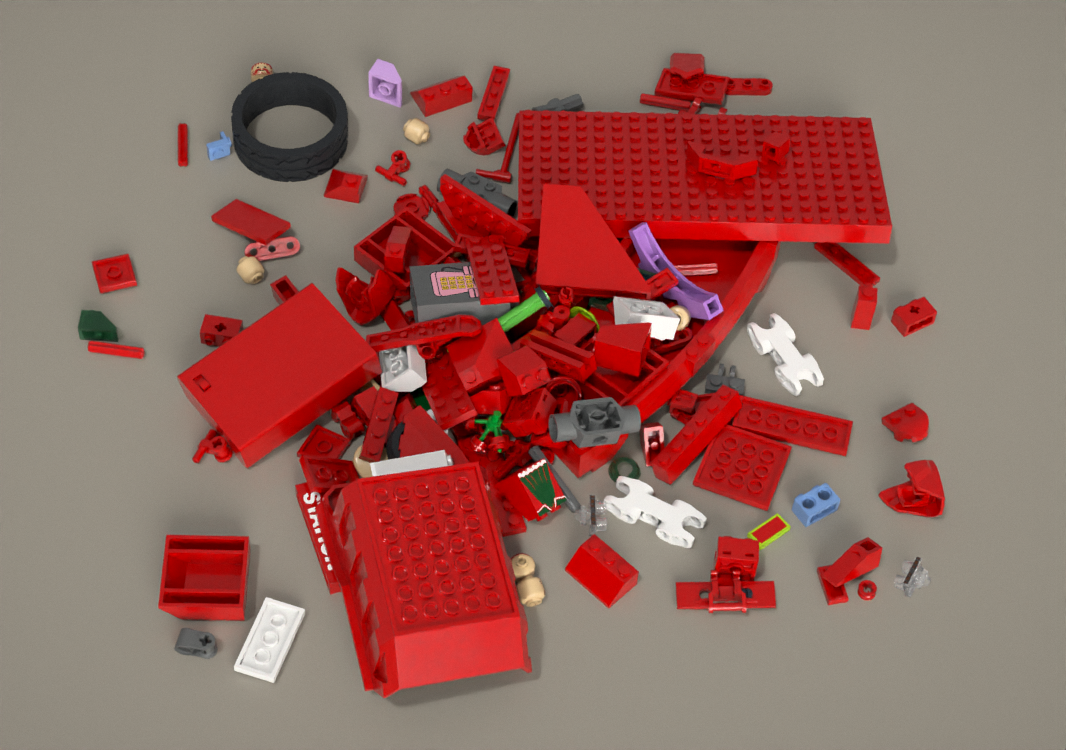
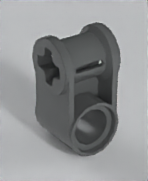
M182 628L180 630L174 647L175 651L182 655H191L205 659L213 658L218 650L215 638L211 633L191 628Z

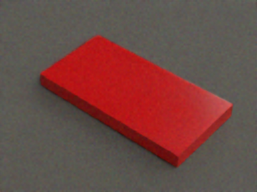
M663 68L654 91L656 96L694 101L698 97L704 103L722 105L730 83V77L704 73L699 76L696 74L692 75L691 79L685 80L681 78L682 75L678 73L674 75L670 73L669 68Z
M235 199L211 216L213 222L264 245L269 244L291 228L290 222L238 199Z

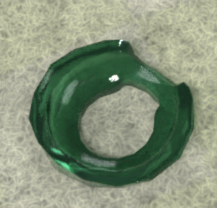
M619 457L611 462L608 473L614 482H616L619 476H622L619 475L617 466L622 462L630 463L633 468L632 472L625 477L639 479L641 475L640 467L632 458Z

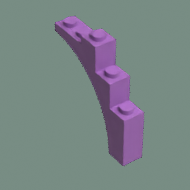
M642 222L629 230L641 261L638 263L643 278L648 280L668 267L679 280L678 285L662 294L663 298L677 300L678 305L684 306L689 310L692 318L710 320L724 311L717 294L697 287L672 265L658 246L646 222Z

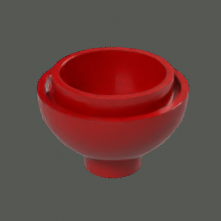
M566 375L555 376L551 378V382L544 386L557 401L566 399L573 404V401H580L582 398V391L578 382ZM558 388H564L563 391L557 392Z

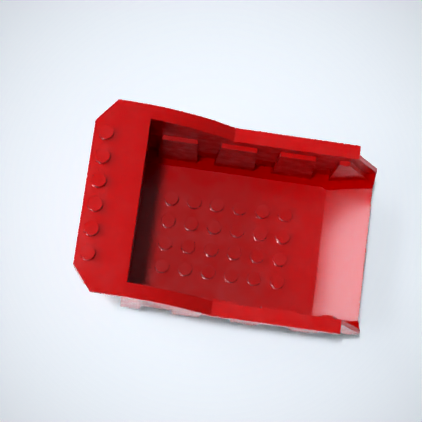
M479 462L359 478L351 483L333 485L323 495L322 501L315 507L324 547L341 588L365 691L374 690L381 697L387 698L397 691L406 688L522 669L527 673L532 672L531 657L528 656L526 634L528 632V622L523 605L520 604L515 585L516 577L502 538L503 530L498 511L494 508L489 490L488 474Z

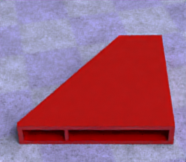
M543 184L536 288L540 286L547 294L559 295L563 287L564 291L566 287H569L573 290V296L614 298L616 296L650 301V286L582 187L573 184Z

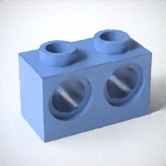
M824 483L820 486H814L805 494H799L794 499L792 511L802 524L808 527L837 511L841 499L827 483Z

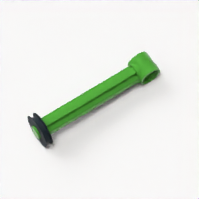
M540 286L537 287L534 295L498 318L504 332L542 307L546 306L547 309L551 306L553 307L549 301L551 299L545 290H542Z

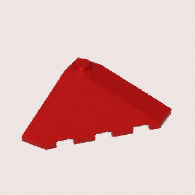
M420 405L403 416L402 424H405L403 435H400L398 450L401 451L400 458L445 450L447 455H451L453 465L470 463L460 448Z

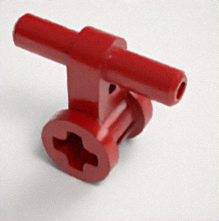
M397 150L391 155L392 165L388 170L378 165L375 171L385 176V179L405 186L407 180L400 177L399 173L408 171L411 163L404 151Z
M210 429L206 437L198 444V450L193 456L192 461L199 463L203 455L209 453L213 454L218 462H226L232 457L233 452L227 446L225 438L222 436L215 437L217 432L214 429Z

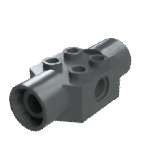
M447 168L441 174V176L444 174L448 175L511 217L514 216L518 202L502 194L501 185L474 172L461 175ZM439 178L437 183V191L441 193Z
M612 397L573 401L569 412L551 414L548 420L549 434L553 442L572 440L578 448L615 444L620 434L637 433L641 427L638 407L636 405L620 406Z

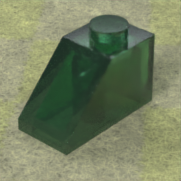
M81 311L78 324L80 340L118 342L117 327L101 311Z

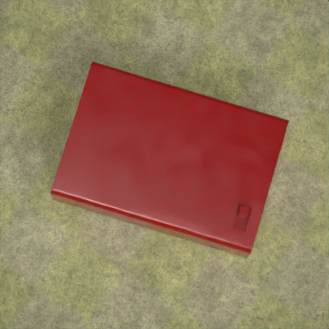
M311 283L180 373L177 378L188 400L217 432L218 436L225 438L227 446L231 448L234 455L245 468H249L382 373L377 353L321 291Z

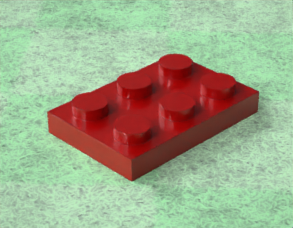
M302 455L299 459L310 492L326 493L333 485L351 483L359 479L353 461Z

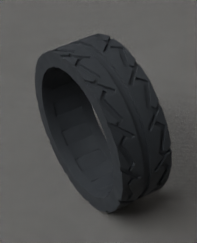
M298 72L274 73L264 76L262 79L259 78L248 84L241 91V94H238L233 103L231 122L235 152L239 160L250 171L259 176L261 175L263 178L280 182H298L318 177L317 175H323L331 170L339 162V159H342L347 150L348 113L346 102L341 93L332 84L317 76ZM286 105L304 106L319 111L334 125L331 131L316 143L294 149L268 146L253 138L247 131L249 124L258 115L272 108Z

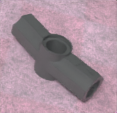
M574 94L562 100L558 98L551 99L546 105L533 107L532 111L564 110L573 112L583 108V102L579 94Z

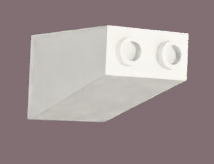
M445 450L373 462L370 463L372 476L451 466L453 465L451 455H447Z

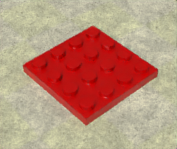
M726 424L709 443L693 480V486L768 511L792 446Z

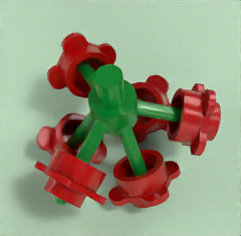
M496 410L493 416H490L488 419L484 416L478 419V416L475 415L463 421V426H465L466 430L471 431L473 429L474 432L479 434L474 435L473 438H468L471 444L470 447L474 451L486 453L485 447L487 446L493 452L501 453L514 446V441H510L508 435L501 433V430H507L502 424L506 413L501 415V412ZM494 432L495 437L490 439V444H488L485 439L489 437V433Z

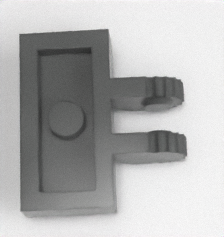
M721 363L718 375L707 374L706 394L716 393L722 385H726L738 391L739 396H743L745 379L734 378L735 365L730 367V377L723 376L725 367Z

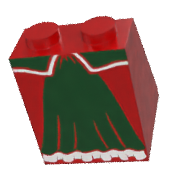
M545 458L522 467L495 483L496 488L528 522L533 519L540 521L546 518L548 511L551 513L561 508L560 504L567 500Z

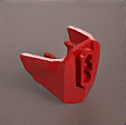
M337 268L336 290L351 319L359 325H364L375 319L395 293L396 287L393 285V281L381 269H377L375 277L371 276L370 283L367 284L344 268Z
M919 460L906 463L904 468L908 472L907 477L910 480L883 490L878 494L880 499L896 512L923 517H937L942 515L945 496L939 471L933 460Z

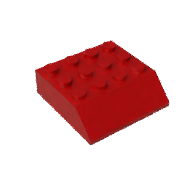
M405 207L354 246V261L373 276H375L377 269H381L393 281V285L396 287L395 291L407 290L410 287L409 266L440 264L456 251H453V241L408 207ZM393 226L412 228L403 273L384 270L385 250Z
M593 337L580 348L592 352L594 344H592ZM650 349L639 377L597 366V369L584 382L576 381L580 385L584 399L612 397L620 406H624L669 365V361Z
M166 535L158 608L182 620L245 621L251 550L249 536Z

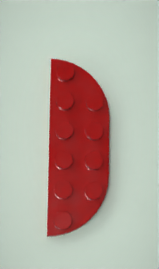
M444 174L441 176L440 191L455 218H458L484 237L502 235L504 244L519 246L528 239L532 231L530 228L448 175Z

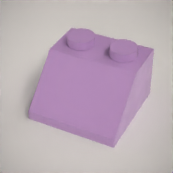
M377 59L368 72L369 97L401 108L402 80L394 64Z

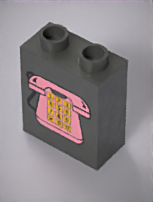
M469 262L409 266L410 299L415 323L455 315H472L480 320L483 326L495 318H500L519 305V302L480 305Z

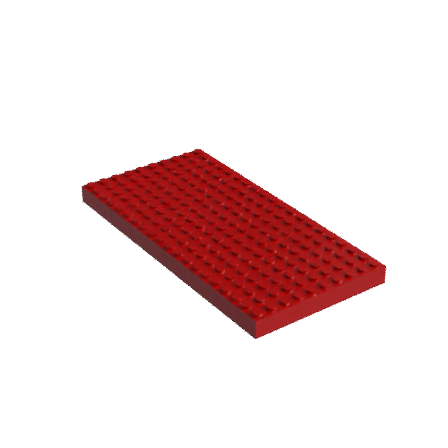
M519 110L518 221L532 230L530 236L540 235L543 184L556 183L558 185L573 184L581 186L616 238H631L629 230L642 222H646L654 239L886 244L890 242L892 222L871 118ZM775 131L790 137L789 153L778 162L762 156L763 141ZM688 141L706 145L705 154L737 161L741 154L758 157L756 175L730 180L698 172L686 158Z

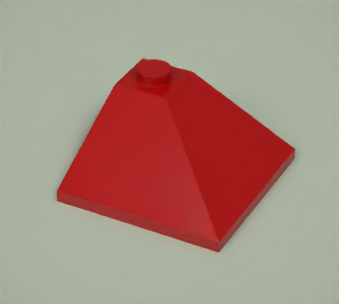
M497 318L484 324L480 334L474 337H461L446 346L455 369L466 391L471 396L488 388L489 385L502 380L496 359L514 351Z

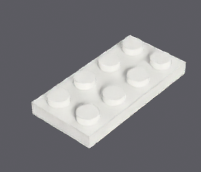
M266 597L234 665V671L274 683L305 615V609Z

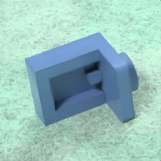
M223 131L220 132V140L206 144L209 160L212 161L230 155L231 140L225 136Z

